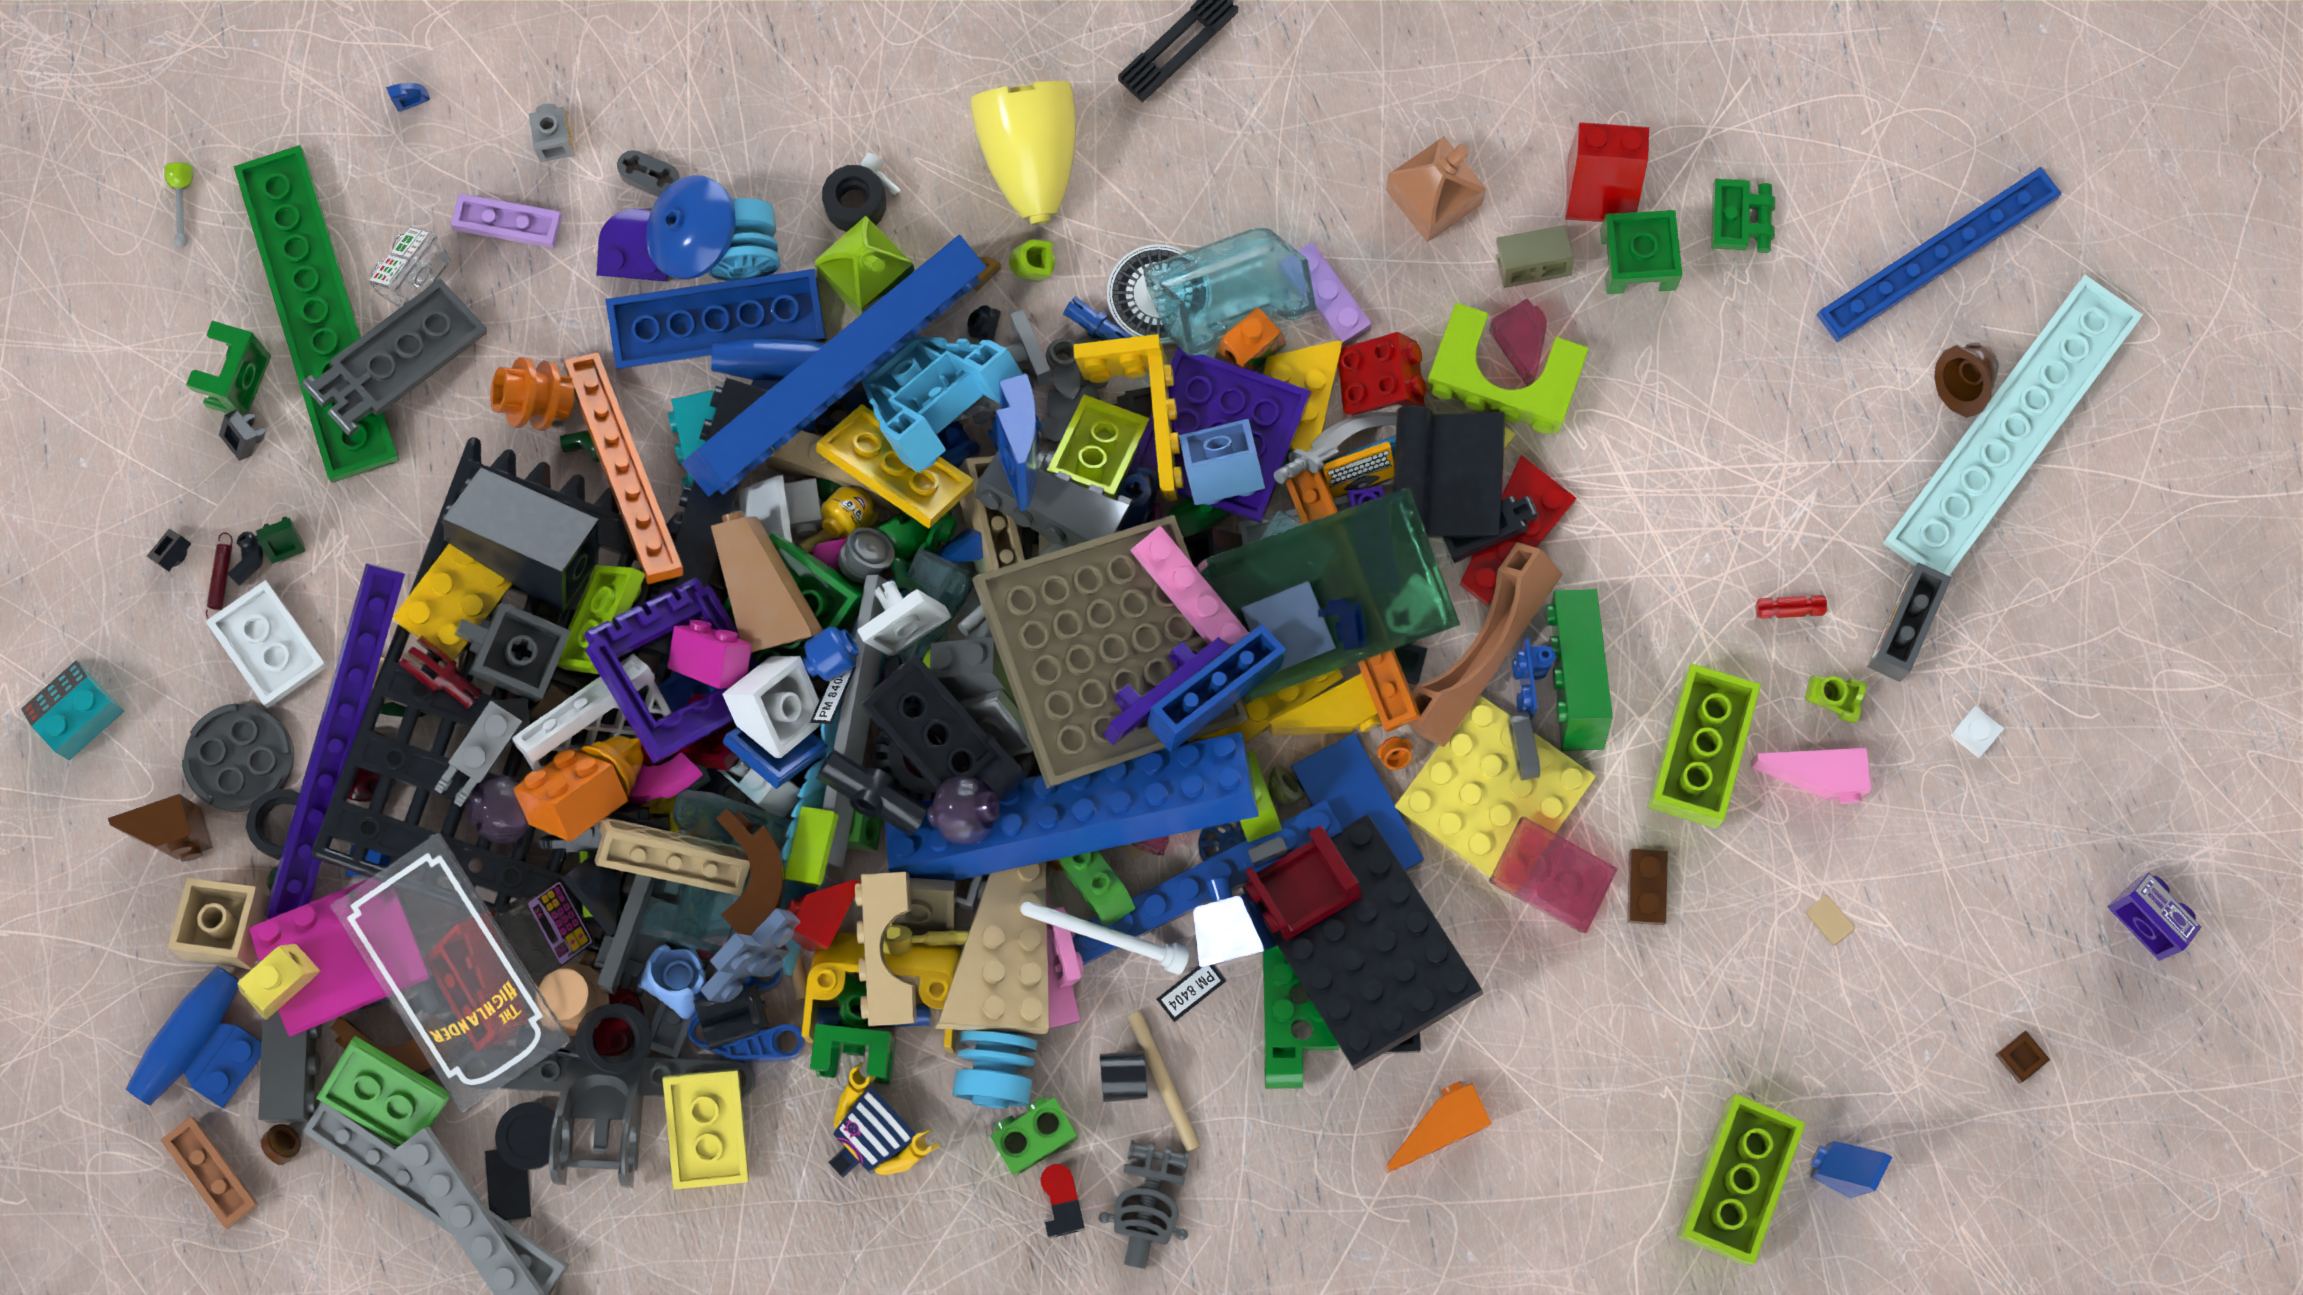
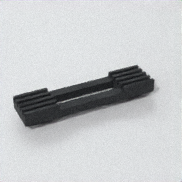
M1197 0L1190 7V10L1144 53L1142 52L1118 74V81L1143 103L1238 14L1239 7L1237 5L1234 6L1231 0ZM1198 20L1205 26L1161 69L1157 68L1155 63H1152L1194 22Z

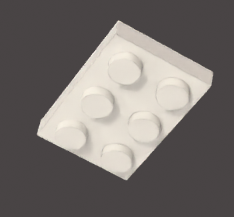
M266 580L205 621L266 708L271 707L328 667L270 583Z

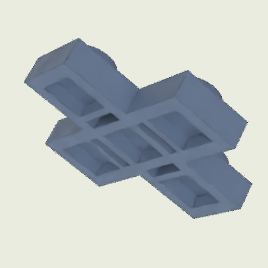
M776 908L751 936L735 933L710 960L718 971L700 991L709 1001L725 1003L726 1001L733 1000L743 990L742 984L749 976L765 978L776 973L783 965L782 959L789 952L785 944L793 937V929L800 923V920L791 911Z

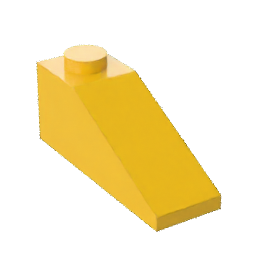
M1361 673L1269 721L1268 731L1271 736L1348 734L1361 729L1362 733H1365L1380 725L1381 720Z

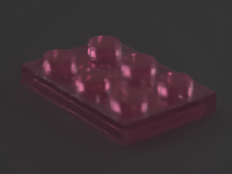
M1520 817L1488 882L1576 931L1587 933L1618 868L1526 817Z

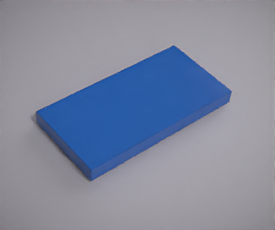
M1355 733L1291 765V769L1311 806L1313 807L1327 800L1342 829L1368 814L1405 871L1424 861L1420 850Z

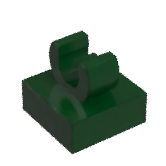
M286 516L280 522L272 525L267 523L264 524L263 528L256 530L257 539L271 564L305 552L302 538L291 519Z

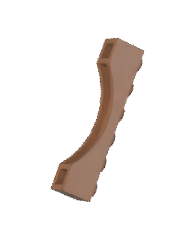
M1518 542L1515 544L1497 570L1496 587L1491 607L1483 627L1473 644L1451 668L1433 680L1418 685L1412 693L1421 718L1408 723V725L1420 738L1445 747L1563 575L1542 549Z

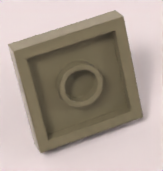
M909 878L911 911L900 916L892 925L906 926L912 931V936L924 935L928 931H955V881Z

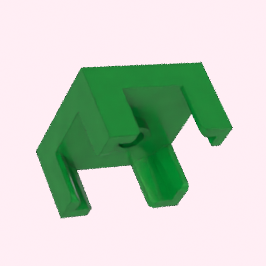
M1676 210L1606 214L1600 228L1601 244L1607 245L1609 265L1605 277L1606 294H1622L1625 292L1628 284L1661 282L1659 291H1675L1683 276Z
M212 320L207 331V337L226 343L228 346L226 361L219 377L202 371L192 370L186 386L194 392L209 396L204 398L203 401L207 408L224 413L237 409L243 417L249 414L271 354L252 332Z
M815 1024L810 1070L816 1071L817 1077L835 1078L840 1049L843 1050V1054L852 1056H865V1052H869L866 1073L869 1076L876 1077L873 1080L875 1083L891 1085L896 1039L891 1032Z

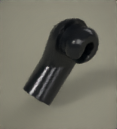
M249 531L243 532L238 536L237 545L241 548V561L227 573L239 586L263 564V548L257 536Z

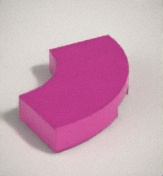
M682 752L659 766L647 767L642 764V769L636 778L635 786L631 789L627 798L628 802L649 804L650 799L663 796L668 799L691 786L702 777L703 773Z

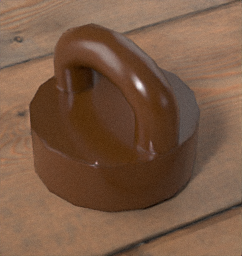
M277 1124L263 1135L261 1148L272 1162L277 1165H284L299 1153L301 1139L292 1127L286 1124Z

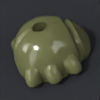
M1276 765L1269 776L1268 788L1271 796L1281 804H1292L1304 799V792L1297 779L1285 767Z

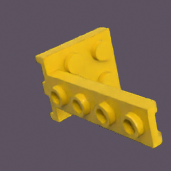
M1159 334L1073 344L1074 358L1084 380L1102 383L1109 381L1111 377L1123 375L1126 378L1135 379L1141 378L1149 372L1159 485L1166 500H1178L1177 488H1183V474L1181 466L1175 467L1174 454H1180V442L1178 432L1172 433L1171 420H1177L1175 398L1169 399L1168 386H1174L1172 365H1167V356L1164 355Z

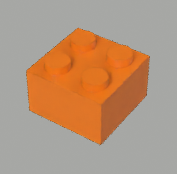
M572 748L558 753L552 762L540 770L529 773L524 778V781L513 788L529 825L569 842L628 801L613 764Z

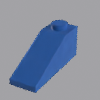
M1832 1141L1827 1143L1825 1147L1820 1145L1817 1148L1810 1162V1165L1815 1167L1810 1177L1851 1199L1876 1191L1892 1156L1883 1152Z

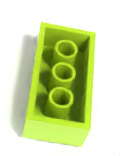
M1692 663L1683 673L1646 808L1717 829L1724 822L1761 684Z
M1734 1094L1728 1097L1676 1238L1743 1266L1755 1265L1806 1123L1740 1095Z

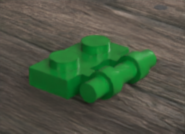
M1715 178L1712 199L1711 249L1746 251L1749 238H1754L1757 240V252L1768 253L1771 251V240L1775 238V227L1771 225L1772 211L1775 210L1772 184H1759L1758 194H1750V181ZM1749 209L1758 211V223H1749Z

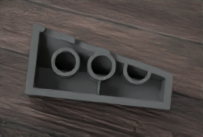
M998 452L980 477L975 493V498L979 499L986 507L1003 512L1012 517L1020 526L1030 527L1041 533L1049 542L1060 544L1066 548L1121 531L1132 499L1122 495L1119 496L1118 500L1104 495V488L1093 484L1088 489L1074 484L1071 475L1061 471L1052 474L1046 473L1042 464L1038 463L1037 482L1028 510L1020 511L999 461Z

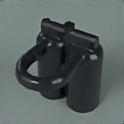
M756 984L749 987L743 985V990L733 1000L726 1001L725 1003L709 1001L706 996L693 1000L709 1050L756 1035L760 1032V1028L770 1025L764 1009L767 1007L765 1000H761L759 988Z

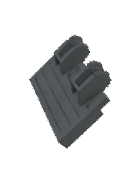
M627 872L619 894L620 898L626 901L614 937L604 936L594 963L595 968L601 971L597 985L603 993L615 995L657 878Z

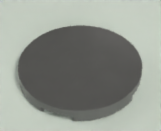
M237 703L221 706L203 716L190 731L191 735L187 741L184 759L182 760L184 776L192 791L204 802L215 808L231 812L248 811L253 803L264 793L275 789H283L290 777L294 763L292 739L283 723L265 709L252 705H238Z

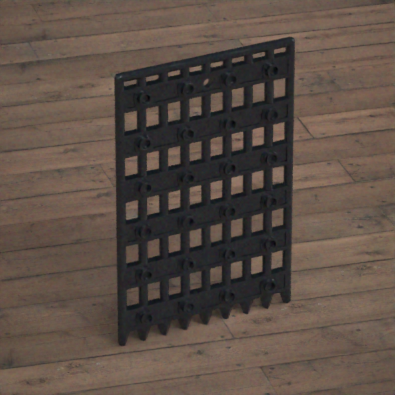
M471 437L465 445L409 595L449 544L444 541V528L441 523V517L445 508L449 504L456 502L465 481L468 478L473 479L480 468H484L597 518L598 552L600 548L620 554L616 567L632 568L634 560L638 561L621 514H619V509L610 487L605 490L594 504L585 502V479L580 474L572 476L559 492L552 490L550 466L547 462L539 463L525 479L516 477V454L512 449L504 450L489 467L481 462V441L477 437ZM683 512L675 513L666 523L669 532L674 518L681 520ZM717 553L708 586L710 585L711 588L723 591L720 598L723 606L727 597L723 571ZM589 577L563 614L560 613L556 625L568 629L588 584ZM661 581L655 582L653 586L660 587ZM513 584L509 589L510 591L527 596L522 610L536 616L541 601ZM496 607L486 619L487 621H491ZM398 624L314 843L312 856L317 860L386 882L402 871L405 862L412 864L427 853H429L432 860L441 855L455 879L462 881L460 886L478 914H484L493 910L496 920L543 936L545 935L532 911L530 915L508 907L511 899L529 904L537 896L560 882L581 921L603 929L594 917H583L582 903L562 880L564 875H561L560 872L568 853L566 848L553 849L546 869L525 862L538 828L528 824L513 790L515 786L520 784L515 779L524 757L513 740L510 741L512 746L501 776L489 772L481 784L477 783L461 807L454 803L455 796L465 786L470 777L460 770L457 771L446 791L440 794L434 790L451 765L448 763L450 759L444 757L456 724L471 729L489 704V701L504 700L508 691L494 685L491 695L481 693L478 698L474 699L463 690L465 694L475 701L466 709L463 704L442 688L441 690H431L398 664L410 635L409 631ZM469 642L463 649L467 651L459 674L472 683L474 676L469 675L468 671L476 653L469 650L472 644ZM522 645L511 649V651L515 652V659L521 660L523 657H527V655L522 653ZM641 647L633 650L631 655L635 654L638 657ZM427 651L426 655L439 664L440 660ZM660 659L654 675V682L657 687L670 677L672 671L668 669V661ZM556 666L546 691L551 681L572 688L569 695L571 697L599 678L600 674L564 670ZM421 667V670L433 679L435 677L426 668ZM646 685L637 691L643 702L648 692ZM385 700L406 707L395 739L373 732ZM528 700L529 717L539 701L535 703ZM612 708L602 716L600 723L614 725L619 709ZM420 712L442 719L430 752L409 745ZM651 712V715L654 719L655 717L659 719L663 718L662 714ZM584 729L577 740L572 737L570 745L583 746L588 730ZM598 731L594 743L609 739L611 732ZM550 751L546 754L547 759L544 766L553 761L558 751ZM359 768L380 775L368 809L347 802ZM395 781L416 788L404 821L383 814ZM430 793L452 800L440 833L418 826ZM466 805L487 812L475 845L454 838ZM501 817L523 824L511 857L490 851ZM335 838L354 845L351 855L329 848L332 839ZM368 851L390 857L387 867L365 860ZM478 859L482 862L483 868L480 872L475 873L469 869L468 864L471 860ZM425 861L418 867L426 869L423 879L406 874L391 884L469 910L456 890L437 884L440 874L447 876L440 863L431 867ZM625 871L621 877L620 892L627 875ZM558 884L551 889L555 894L554 898H549V901L546 903L543 902L542 896L538 900L546 910H548L546 907L548 903L553 905L552 901L555 898L558 900L559 905L557 907L553 905L551 912L559 914L557 910L562 907L564 910L562 915L568 917V922H566L564 927L567 933L565 935L561 934L562 939L566 940V936L570 933L574 934V931L581 926V922L561 885ZM476 886L497 893L495 902L492 903L474 897L473 894ZM556 887H559L565 898L563 902L560 901L554 890ZM620 898V907L622 915L626 901ZM566 903L570 906L568 911H565L563 907ZM540 904L534 906L533 911L547 936L559 940L551 924L544 920L545 913ZM570 911H572L574 914V917L572 919H570L568 916V913ZM617 915L616 929L619 924L621 915ZM574 919H577L579 923L576 927L572 924ZM568 923H571L573 927L570 931L566 928ZM557 926L559 932H560V929L563 928V926H561V927H558V926ZM603 929L600 939L590 936L592 942L584 949L598 954L604 936L609 935ZM585 934V936L587 937L588 941L583 945H580L579 948H582L590 942V938L587 934Z

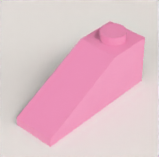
M1867 748L1758 753L1751 760V767L1822 798L1838 799L1839 804L1859 803L1861 798L1871 791Z

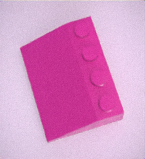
M369 878L249 927L259 962L279 946L297 944L321 970L315 978L278 1009L289 1037L395 994L347 918L355 913L350 905L384 882ZM390 885L360 905L358 909L362 915L354 920L399 991L431 979V975L403 892L400 887Z

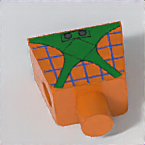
M1256 308L1221 338L1214 358L1255 372L1266 362L1268 356L1275 355L1286 345V341L1281 330L1260 308ZM1234 355L1237 362L1233 361L1230 357Z

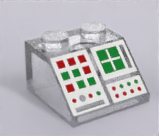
M410 226L405 234L402 233L395 239L392 251L386 259L375 265L371 272L369 283L377 294L401 308L436 282L452 260L436 234Z

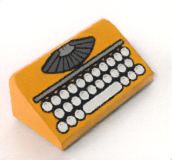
M1385 442L1324 463L1321 469L1332 498L1347 494L1349 490L1362 489L1393 478L1394 462L1390 443Z

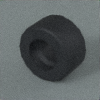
M846 165L836 169L827 177L822 188V201L829 221L838 229L848 232L865 216L875 226L882 220L886 211L885 191L880 178L871 169L861 165ZM862 190L866 192L868 200L861 207L846 208L841 203V197L848 191Z

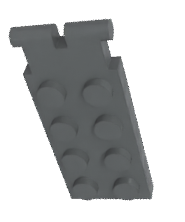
M440 278L329 361L331 368L317 379L312 375L308 376L301 385L321 407H326L334 401L336 404L328 411V414L348 436H352L360 428L357 424L371 412L376 417L486 335L487 328Z

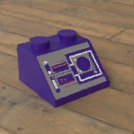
M2148 872L2137 878L2107 907L2156 959L2161 961L2183 951L2196 936L2201 926L2196 921L2195 913L2187 905L2178 903L2170 895L2168 885L2161 878L2152 876Z

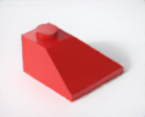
M853 879L836 883L798 896L796 900L791 899L784 910L791 911L800 920V923L793 929L794 935L791 939L810 952L829 949L855 897V884L861 882Z

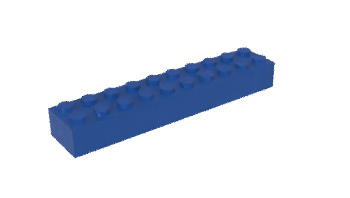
M959 234L681 462V465L708 497L717 490L722 495L748 475L744 468L750 473L775 453L773 449L776 451L792 439L801 429L821 415L859 381L874 371L912 337L917 335L959 298L981 282L977 275L987 267Z
M1242 732L1182 744L1172 752L1164 748L1050 788H1046L1042 775L1028 777L1000 803L993 800L982 788L955 793L948 801L942 798L919 801L927 806L928 810L923 822L912 836L907 835L885 821L888 870L890 873L907 872L909 873V878L956 881L1259 817L1250 757Z

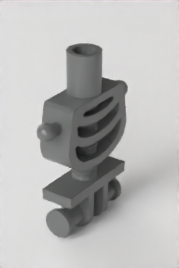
M1131 1140L1127 1159L1145 1160V1166L1142 1168L1125 1164L1123 1172L1145 1177L1146 1180L1144 1182L1146 1184L1143 1185L1145 1188H1135L1122 1192L1116 1199L1115 1214L1102 1212L1099 1215V1221L1104 1224L1114 1222L1115 1233L1129 1237L1124 1265L1146 1269L1151 1242L1166 1245L1171 1235L1176 1236L1181 1241L1186 1240L1188 1237L1187 1230L1175 1227L1178 1219L1177 1205L1172 1199L1158 1190L1160 1189L1161 1181L1184 1185L1185 1177L1166 1172L1168 1166L1181 1168L1182 1171L1186 1172L1189 1152L1185 1154L1171 1151L1172 1147L1166 1146L1165 1153L1154 1151L1155 1143L1150 1142L1149 1146L1137 1144L1134 1140ZM1152 1159L1163 1161L1161 1172L1150 1169ZM1132 1196H1141L1142 1199L1140 1201L1142 1203L1139 1205H1129L1122 1208L1126 1199ZM1157 1200L1164 1202L1170 1208L1171 1218L1162 1211L1155 1209ZM1139 1213L1136 1220L1121 1221L1122 1216L1125 1214ZM1155 1216L1166 1223L1167 1229L1164 1230L1153 1224L1152 1217ZM1134 1227L1136 1230L1133 1231L1126 1228ZM1149 1232H1156L1158 1236L1151 1235Z

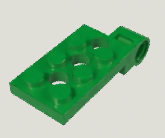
M1276 945V947L1262 951L1265 1089H1303V1051L1339 1050L1340 1047L1311 1000L1303 1004L1292 1000L1290 996L1291 990L1301 986ZM1299 1022L1307 1023L1312 1028V1035L1304 1040L1297 1039L1291 1032L1293 1025Z

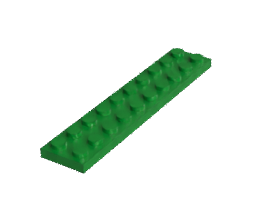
M301 145L233 166L328 479L331 483L400 461L385 411L377 417L373 412L368 414L357 423L360 427L359 430L352 436H348L328 414V411L336 403L333 401L328 406L321 407L301 385L308 376L312 375L317 379L331 368L329 361L361 337Z

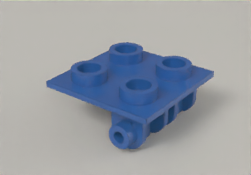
M1525 638L1520 650L1516 651V658L1512 659L1514 680H1520L1521 693H1517L1516 696L1518 712L1528 711L1530 720H1532L1538 709L1534 680H1541L1547 676L1556 655L1551 647L1546 645L1530 646L1529 638Z

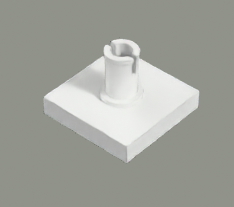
M890 581L882 584L885 592L880 587L874 592L885 611L857 631L863 642L889 656H894L952 617L945 605L918 589L903 598L896 583Z

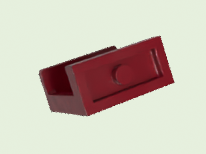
M1322 825L1309 832L1311 841L1256 873L1252 867L1245 870L1249 882L1244 886L1255 904L1260 901L1267 910V912L1262 914L1272 933L1280 931L1285 941L1363 897L1359 883Z

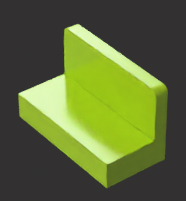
M801 807L786 867L787 880L815 888L822 884L839 818L837 812Z

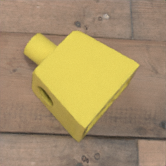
M297 944L282 945L273 950L240 979L237 984L240 993L267 1020L315 978L321 970Z

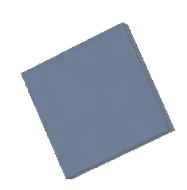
M1309 581L1241 608L1250 632L1263 624L1286 649L1281 669L1277 672L1336 649Z

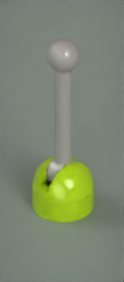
M181 162L168 163L164 165V177L166 183L176 190L177 234L174 237V243L178 247H184L188 243V238L184 234L183 190L189 187L193 180V166Z

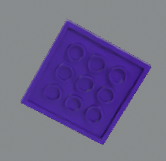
M1178 346L1171 362L1174 386H1168L1169 399L1175 398L1177 420H1171L1172 433L1178 432V435L1249 419L1265 489L1258 490L1249 496L1237 495L1224 498L1218 503L1208 506L1262 524L1278 483L1274 478V472L1282 468L1286 462L1311 397V391ZM1153 410L1128 471V476L1135 468L1145 466L1153 469L1159 477ZM1180 443V454H1174L1175 467L1181 466L1183 474V488H1177L1178 496L1193 500Z

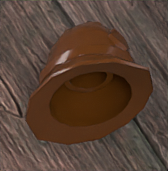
M1977 342L1966 344V347L1955 345L1942 352L1935 366L1934 379L1938 396L1950 410L1966 418L1984 411L1991 400L1992 390L1995 387V380L1998 375L1999 363L1996 355L1987 346H1982Z

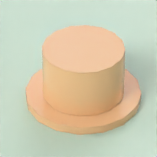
M578 963L561 965L549 972L540 983L536 996V1004L543 1016L541 1017L543 1024L553 1032L558 1029L564 1031V1035L574 1037L578 1024L588 1012L610 1002L609 994L603 993L597 985L600 974L590 966Z

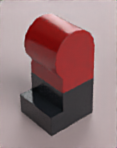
M1052 1164L1046 1167L1042 1172L1040 1181L1043 1191L1050 1198L1055 1219L1045 1222L1048 1238L1051 1239L1084 1231L1085 1226L1074 1179L1070 1170L1061 1164Z

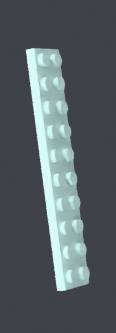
M2084 275L1993 395L1984 411L1978 415L1884 540L1883 544L1914 567L1919 562L1949 576L2143 314L2087 275Z

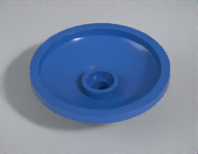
M702 175L683 177L669 185L661 193L652 207L646 228L648 252L653 263L660 271L677 279H695L711 271L722 260L731 244L735 230V209L729 193L720 183Z

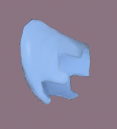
M666 944L658 946L652 952L636 980L638 987L657 997L683 1019H688L695 1015L696 1009L693 1000L705 997L700 989L707 983L706 974L700 957L694 949L671 950Z

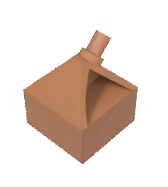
M1445 136L1389 173L1386 185L1388 194L1426 242L1481 206L1486 192V187L1464 161L1470 153L1468 148L1463 144H1459L1454 149Z

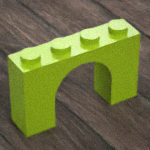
M1455 302L1430 371L1426 388L1431 390V393L1438 398L1445 400L1454 398L1463 401L1468 408L1476 411H1484L1486 409L1495 413L1504 412L1505 421L1517 423L1521 421L1532 425V429L1539 433L1551 434L1553 432L1559 434L1589 347L1556 336L1543 373L1534 383L1516 390L1499 388L1491 384L1481 374L1476 361V350L1489 313Z

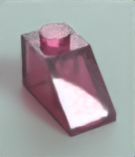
M1528 298L1493 318L1489 328L1490 334L1526 386L1534 383L1547 329V319L1543 311L1537 305L1533 307Z

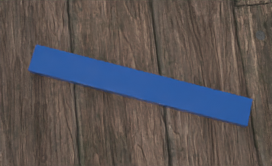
M2039 167L1821 309L1816 316L1835 341H1841L2058 199L2062 194L2042 167Z

